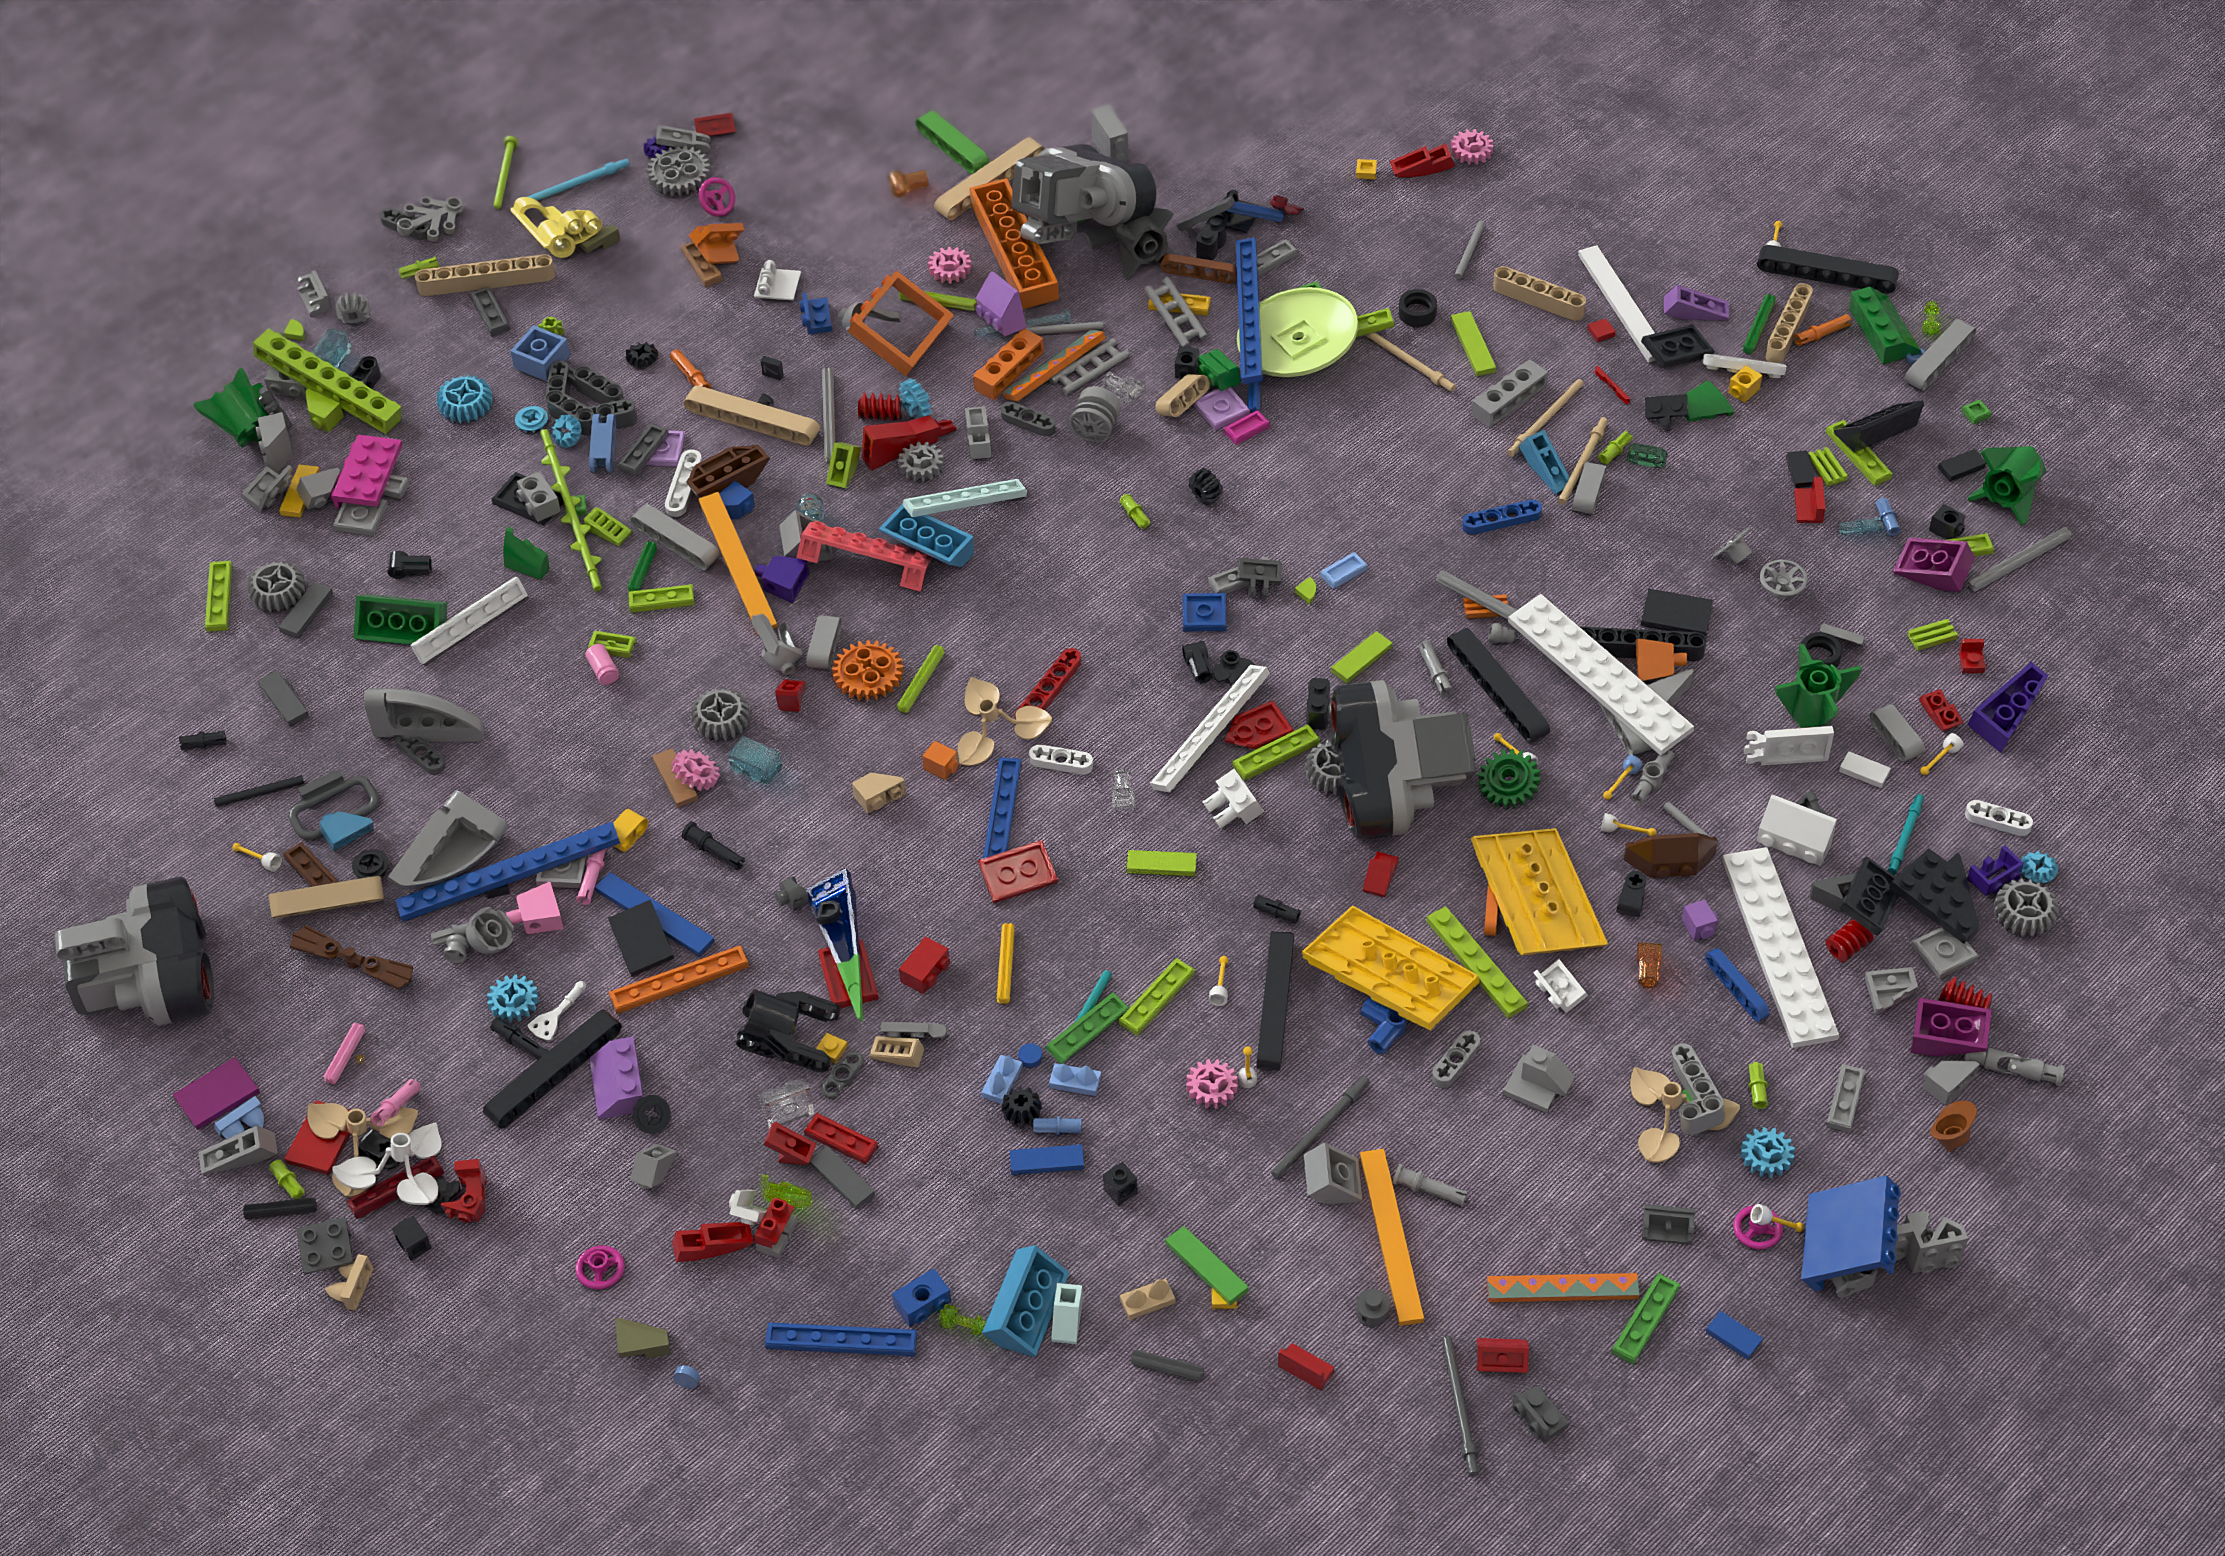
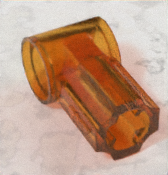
M926 170L906 174L901 171H893L887 178L892 194L896 197L906 195L909 190L929 186Z
M1638 942V984L1642 985L1643 988L1658 986L1662 944Z

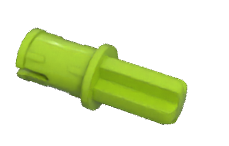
M436 257L420 262L417 260L414 264L399 268V275L402 279L413 277L419 270L439 267V263L436 261Z
M1624 431L1615 441H1610L1608 447L1598 455L1599 461L1602 464L1608 465L1617 455L1622 454L1623 448L1631 442L1633 436L1628 431Z
M1130 494L1123 495L1119 503L1127 511L1128 517L1133 519L1140 528L1146 529L1150 525V520L1143 513L1142 506L1138 505Z
M1753 1062V1064L1749 1065L1750 1083L1748 1087L1752 1092L1753 1107L1763 1109L1768 1106L1766 1094L1768 1083L1765 1081L1763 1064Z
M275 1160L270 1164L269 1170L277 1178L278 1185L281 1188H285L292 1198L300 1199L305 1194V1190L297 1182L295 1173L290 1172L282 1160Z

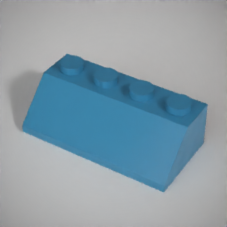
M903 504L879 528L880 533L949 565L963 567L974 555V536L929 515L911 517Z
M1036 1245L1017 1249L982 1334L999 1347L1032 1357L1036 1356L1053 1315L1057 1283L1065 1284L1070 1272Z

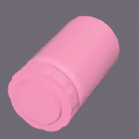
M602 644L591 646L585 655L599 683L602 685L614 683L619 677V671L606 647Z

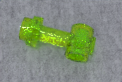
M1929 301L1924 306L1927 320H1923L1922 332L1926 334L1939 333L1940 321H1936L1935 317L1936 314H1939L1940 307H1938V303L1935 301Z
M945 1304L944 1308L941 1309L939 1315L940 1326L953 1329L954 1325L958 1324L971 1328V1334H982L987 1320L982 1319L983 1316L976 1315L975 1319L960 1315L958 1314L959 1308L950 1304Z

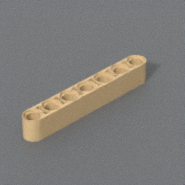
M1031 137L1025 138L940 196L934 204V209L947 219L954 220L971 208L969 188L1005 178L1011 181L1014 179L1016 162L1022 158L1038 156L1040 152L1045 150V147Z
M535 255L422 269L415 274V280L420 295L432 296L480 290L486 287L497 288L546 282L555 277V269L551 256Z
M698 385L691 389L683 401L684 407L692 413L804 446H809L820 430V425L811 418Z

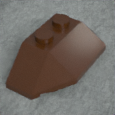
M758 444L729 447L696 464L686 482L692 491L701 498L716 492H722L734 481H737L746 488L756 481L770 458Z
M1701 833L1649 836L1639 839L1634 843H1625L1624 861L1650 878L1696 875L1715 856L1718 840L1716 837H1710Z

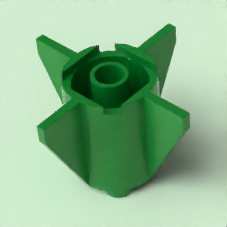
M243 368L238 369L231 383L223 386L225 389L219 394L217 391L212 398L193 404L197 412L232 435L241 448L254 441H262V439H258L256 427L259 426L258 418L270 415L265 411L264 406L259 400V397H261L259 390L263 386L261 383L251 386Z
M2032 446L1985 448L1981 454L1990 471L1985 476L1983 486L1972 493L1967 499L1970 502L1987 496L1991 502L2003 504L2001 507H2011L2020 525H2024L2029 518L2036 484L2046 473L2041 457Z
M1800 644L1798 649L1800 669L1796 674L1795 681L1777 685L1775 693L1792 718L1799 723L1800 728L1823 727L1831 724L1832 720L1837 717L1839 710L1836 703L1860 676L1862 668L1856 666L1838 671L1832 664L1828 666L1823 664L1824 661L1812 660L1805 645Z

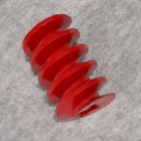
M864 392L862 398H859L858 418H861L864 413L866 419H869L872 414L873 419H878L880 415L882 420L889 416V419L893 421L897 415V419L900 421L901 401L899 395H896L895 400H892L891 394H888L887 399L884 400L882 393L876 399L874 393L871 394L870 398H867V394Z
M1852 919L1848 924L1836 931L1835 934L1828 937L1825 944L1832 956L1844 963L1848 960V957L1854 956V952L1857 953L1861 948L1867 946V942L1871 943L1874 940V936L1871 931Z
M1957 977L1947 981L1938 1001H1942L1946 998V1002L1949 1003L1955 1002V1004L1990 1009L1992 1004L1991 993L1984 998L1983 989H1980L1977 993H1974V985L1965 989L1966 981L1956 985Z

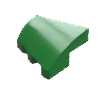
M1709 380L1686 393L1688 395V416L1684 418L1689 422L1699 421L1703 418L1713 419L1716 414L1727 413V416L1734 414V410L1727 399Z
M508 527L505 531L503 546L504 567L541 580L550 569L548 554L535 547L526 538L524 541H521L513 535L514 529Z

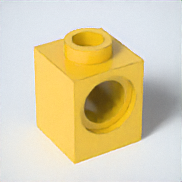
M1745 365L1730 379L1728 393L1746 403L1760 390L1762 375Z

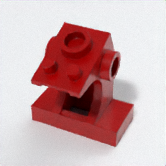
M479 1159L454 1161V1171L462 1187H466V1193L461 1199L454 1202L441 1203V1206L449 1219L457 1216L458 1220L465 1223H470L471 1221L479 1223L486 1208L485 1185H487V1175Z

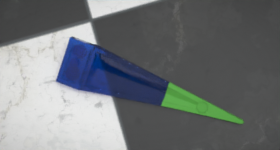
M844 868L807 888L809 904L816 918L820 902L836 901L842 909V916L838 921L819 926L837 964L856 1016L860 1021H863L856 891L853 889L851 873Z

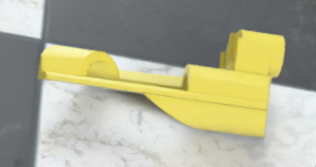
M530 197L518 198L514 203V207L511 208V212L536 240L555 257L559 258L570 256L574 252L576 244L591 238L602 227L601 220L592 211L576 210L566 211L562 214L554 206L543 207L537 200ZM527 209H539L547 220L543 221L537 228L524 214Z

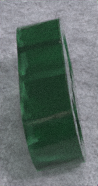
M1638 443L1631 444L1627 452V459L1631 463L1655 468L1664 467L1668 458V453L1665 449Z

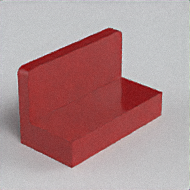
M732 112L694 118L696 133L714 136L735 132Z
M1814 477L1812 488H1795L1794 490L1798 523H1823L1826 510L1822 477Z
M1477 1338V1371L1528 1373L1529 1346L1527 1340Z
M1293 1343L1288 1346L1286 1351L1280 1349L1278 1352V1367L1319 1390L1323 1389L1334 1373V1366Z

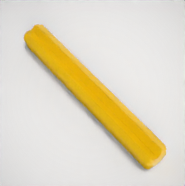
M1004 923L1002 925L997 1002L999 1004H1008L1010 1002L1015 931L1012 923Z

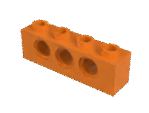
M1022 329L1018 334H1015L1011 341L1002 346L993 358H990L980 370L975 372L973 376L974 390L995 400L1044 353L1043 338L1027 329Z

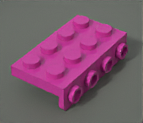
M357 435L355 442L351 444L348 458H345L342 473L338 475L336 487L331 491V500L334 502L335 508H341L343 503L378 507L403 444L401 440Z

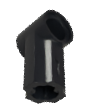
M394 551L390 554L387 573L391 578L403 579L407 574H430L432 572L431 555L408 556L403 551Z
M1200 641L1183 645V658L1186 665L1189 664L1195 682L1200 684L1207 683L1213 678V671L1208 661V651L1205 642Z

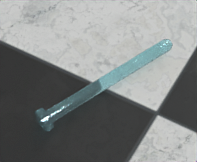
M1069 309L1063 310V313L1025 320L1026 327L1065 321L1066 324L1071 323ZM993 326L974 330L976 337L1000 333Z

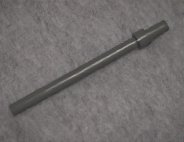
M1362 1076L1353 1087H1348L1342 1094L1343 1097L1271 1171L1274 1178L1278 1179L1350 1103L1353 1104L1360 1097L1359 1093L1370 1083L1366 1076Z
M1446 1336L1442 1338L1463 1443L1461 1451L1463 1458L1466 1459L1469 1476L1474 1477L1479 1475L1476 1460L1478 1452L1476 1444L1472 1440L1452 1337Z

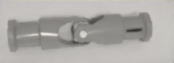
M1988 1048L1986 1052L1966 1053L1964 1056V1061H1976L1984 1069L2010 1075L2020 1074L2034 1081L2045 1080L2053 1082L2059 1087L2065 1069L2063 1065L2057 1067L2045 1064L2044 1061L2034 1058L2022 1059L2017 1054ZM2010 1057L2008 1069L1998 1065L1997 1062L2000 1058Z

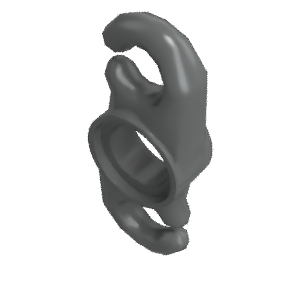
M850 1052L847 1054V1057L857 1058V1063L850 1064L848 1058H845L842 1063H838L832 1068L831 1073L822 1083L821 1093L825 1097L833 1099L838 1096L837 1092H828V1087L836 1086L837 1091L841 1092L843 1087H847L853 1082L854 1077L864 1065L862 1054ZM840 1071L849 1073V1076L845 1079L836 1077Z

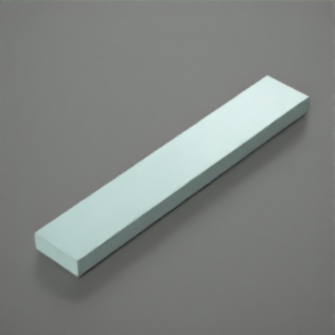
M1019 479L908 498L904 499L903 506L911 517L1025 497L1027 489Z

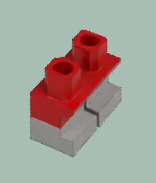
M779 1198L772 1199L755 1233L758 1252L780 1259L788 1238H790L798 1222L797 1215L792 1214L795 1206L787 1204L785 1200Z

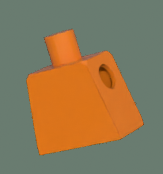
M1637 639V677L1643 682L1673 676L1674 666H1687V654L1674 653V645L1672 643Z

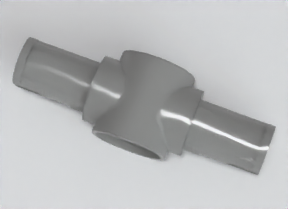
M1669 750L1667 754L1665 752L1661 756L1658 755L1655 761L1644 765L1642 777L1638 781L1639 785L1630 796L1633 802L1636 803L1638 800L1637 804L1642 805L1650 792L1656 791L1661 787L1663 776L1667 771L1666 768L1674 758L1672 751Z

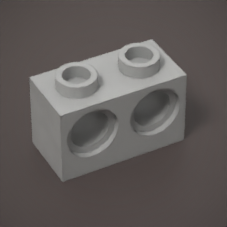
M540 471L517 481L519 489L516 491L520 502H525L528 514L530 516L533 515L537 522L561 512L557 496Z

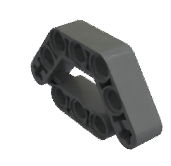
M557 360L551 364L545 395L550 416L555 419H559L561 415L568 414L574 418L576 417L581 424L582 435H591L593 414H600L602 423H606L608 414H615L616 429L630 427L637 422L635 404L632 400L624 399L620 385L587 366H580L574 370L563 360ZM571 384L580 393L599 405L587 407L570 397Z

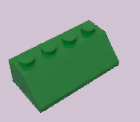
M1872 287L1851 292L1849 310L1883 365L1904 359L1907 354L1914 356L1921 353L1920 347L1887 295Z
M372 594L357 595L353 639L412 644L446 622L448 602Z

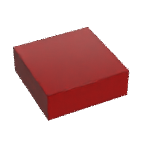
M1606 318L1588 324L1587 328L1596 342L1615 337L1616 333Z

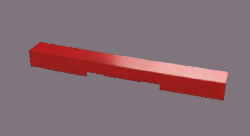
M1597 365L1593 372L1602 381H1605L1625 404L1630 403V397Z

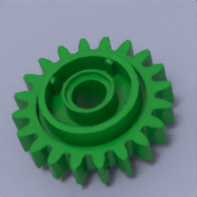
M1502 749L1501 756L1494 752V760L1486 758L1487 765L1480 766L1482 772L1478 773V779L1480 780L1478 785L1482 789V796H1487L1489 803L1495 800V807L1504 803V808L1507 809L1509 804L1512 803L1514 809H1516L1517 802L1526 805L1525 798L1533 800L1531 792L1538 793L1536 785L1541 784L1539 778L1540 770L1537 769L1536 761L1531 762L1530 755L1524 758L1522 750L1518 755H1515L1514 749H1511L1510 754H1506V751ZM1507 777H1514L1511 781L1504 780Z

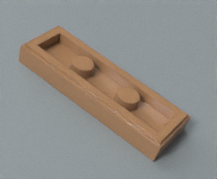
M693 242L680 246L681 252L705 288L723 281V276L716 265L709 264Z
M671 748L653 755L652 759L677 808L697 801L698 796L694 788L691 789L687 783L683 785L682 779L675 778L677 773L672 772L673 767L671 764L676 753Z

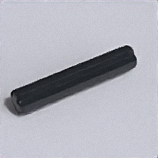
M312 1197L247 1204L243 1207V1214L245 1219L315 1212L317 1202Z

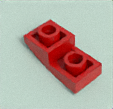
M1941 689L1920 697L1919 701L1923 708L1942 731L1963 725L1964 722L1955 705H1949Z

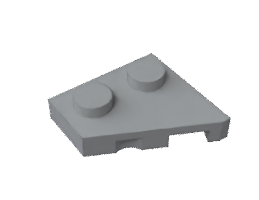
M1912 967L1868 971L1865 973V980L1875 1014H1880L1917 992L1918 985Z

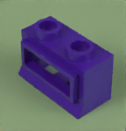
M2004 845L2001 847L1998 859L1993 860L1988 856L1983 861L1980 870L1974 864L1970 866L1967 881L1972 882L1985 896L1991 893L1997 894L1999 890H2002L2004 884L2012 880L2017 882L2021 878L2024 863ZM2003 868L2006 870L1990 881L1987 879Z

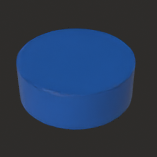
M1033 1043L1023 1045L1018 1052L1019 1061L1028 1068L1038 1066L1042 1061L1041 1048Z

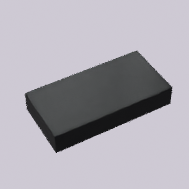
M1976 449L1939 462L1938 468L1949 481H1953L1986 468L1987 463Z
M1808 451L1786 452V460L1794 487H1812L1815 474Z

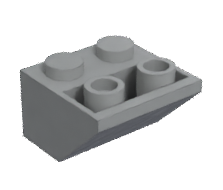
M282 412L259 417V426L256 427L258 439H262L259 442L261 453H266L263 456L265 467H270L276 473L294 455Z

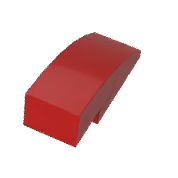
M1447 144L1429 151L1424 146L1389 161L1395 177H1419L1455 167Z
M742 1222L701 1224L700 1230L676 1231L672 1240L676 1263L724 1255L754 1243L750 1225Z

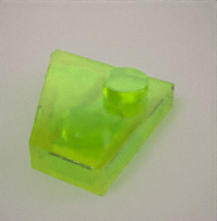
M761 1175L759 1183L762 1198H765L766 1201L771 1202L773 1198H779L795 1206V1208L811 1206V1190L785 1181H781V1184L768 1182L769 1176Z

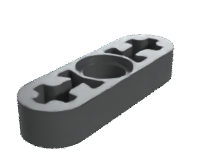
M385 208L379 214L382 225L397 231L399 219L408 218L411 221L417 219L414 216L407 217L403 212L394 208ZM426 223L413 229L409 236L417 240L426 239L427 230L430 229L429 224Z
M1006 402L1001 406V418L1003 421L1042 436H1050L1055 433L1056 426L1053 417L1014 402ZM1032 417L1033 420L1024 421L1023 418Z
M401 735L396 736L398 748L427 773L437 775L444 771V758L420 737H410L412 744L410 746L407 741H402ZM419 750L427 751L423 756L415 755ZM429 759H431V761H432L433 763H435V764L438 763L439 765H437V766L434 765V764L431 765Z

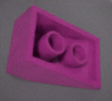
M1908 538L1893 572L1896 575L1938 590L1960 592L1975 560V556L1966 541Z
M1919 998L1911 1053L1936 1057L1986 1052L1992 1009Z

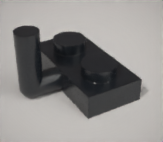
M1687 394L1645 397V418H1663L1660 420V425L1665 431L1671 430V418L1688 416Z

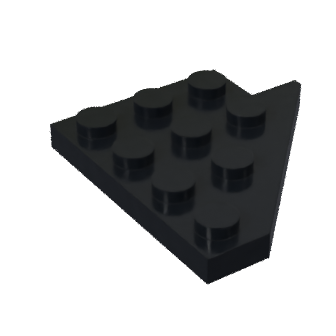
M1928 848L1898 875L1889 886L1890 889L1963 944L1979 928L1963 863L1958 852L1950 860L1946 861Z

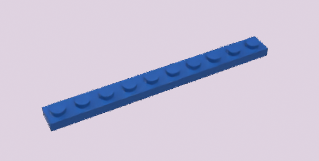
M1255 237L1236 241L1240 362L1243 384L1263 381L1258 258Z
M612 821L395 899L400 917L404 922L620 844Z

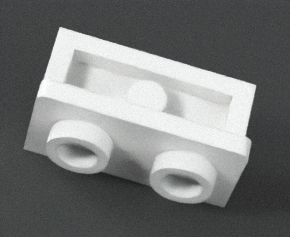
M1560 959L1544 972L1540 973L1538 970L1534 972L1538 978L1535 983L1543 993L1548 991L1551 994L1548 999L1556 1009L1561 1007L1567 1013L1588 996Z
M736 1190L729 1201V1207L731 1208L729 1214L741 1217V1222L749 1225H760L767 1209L752 1205L756 1192L754 1190Z

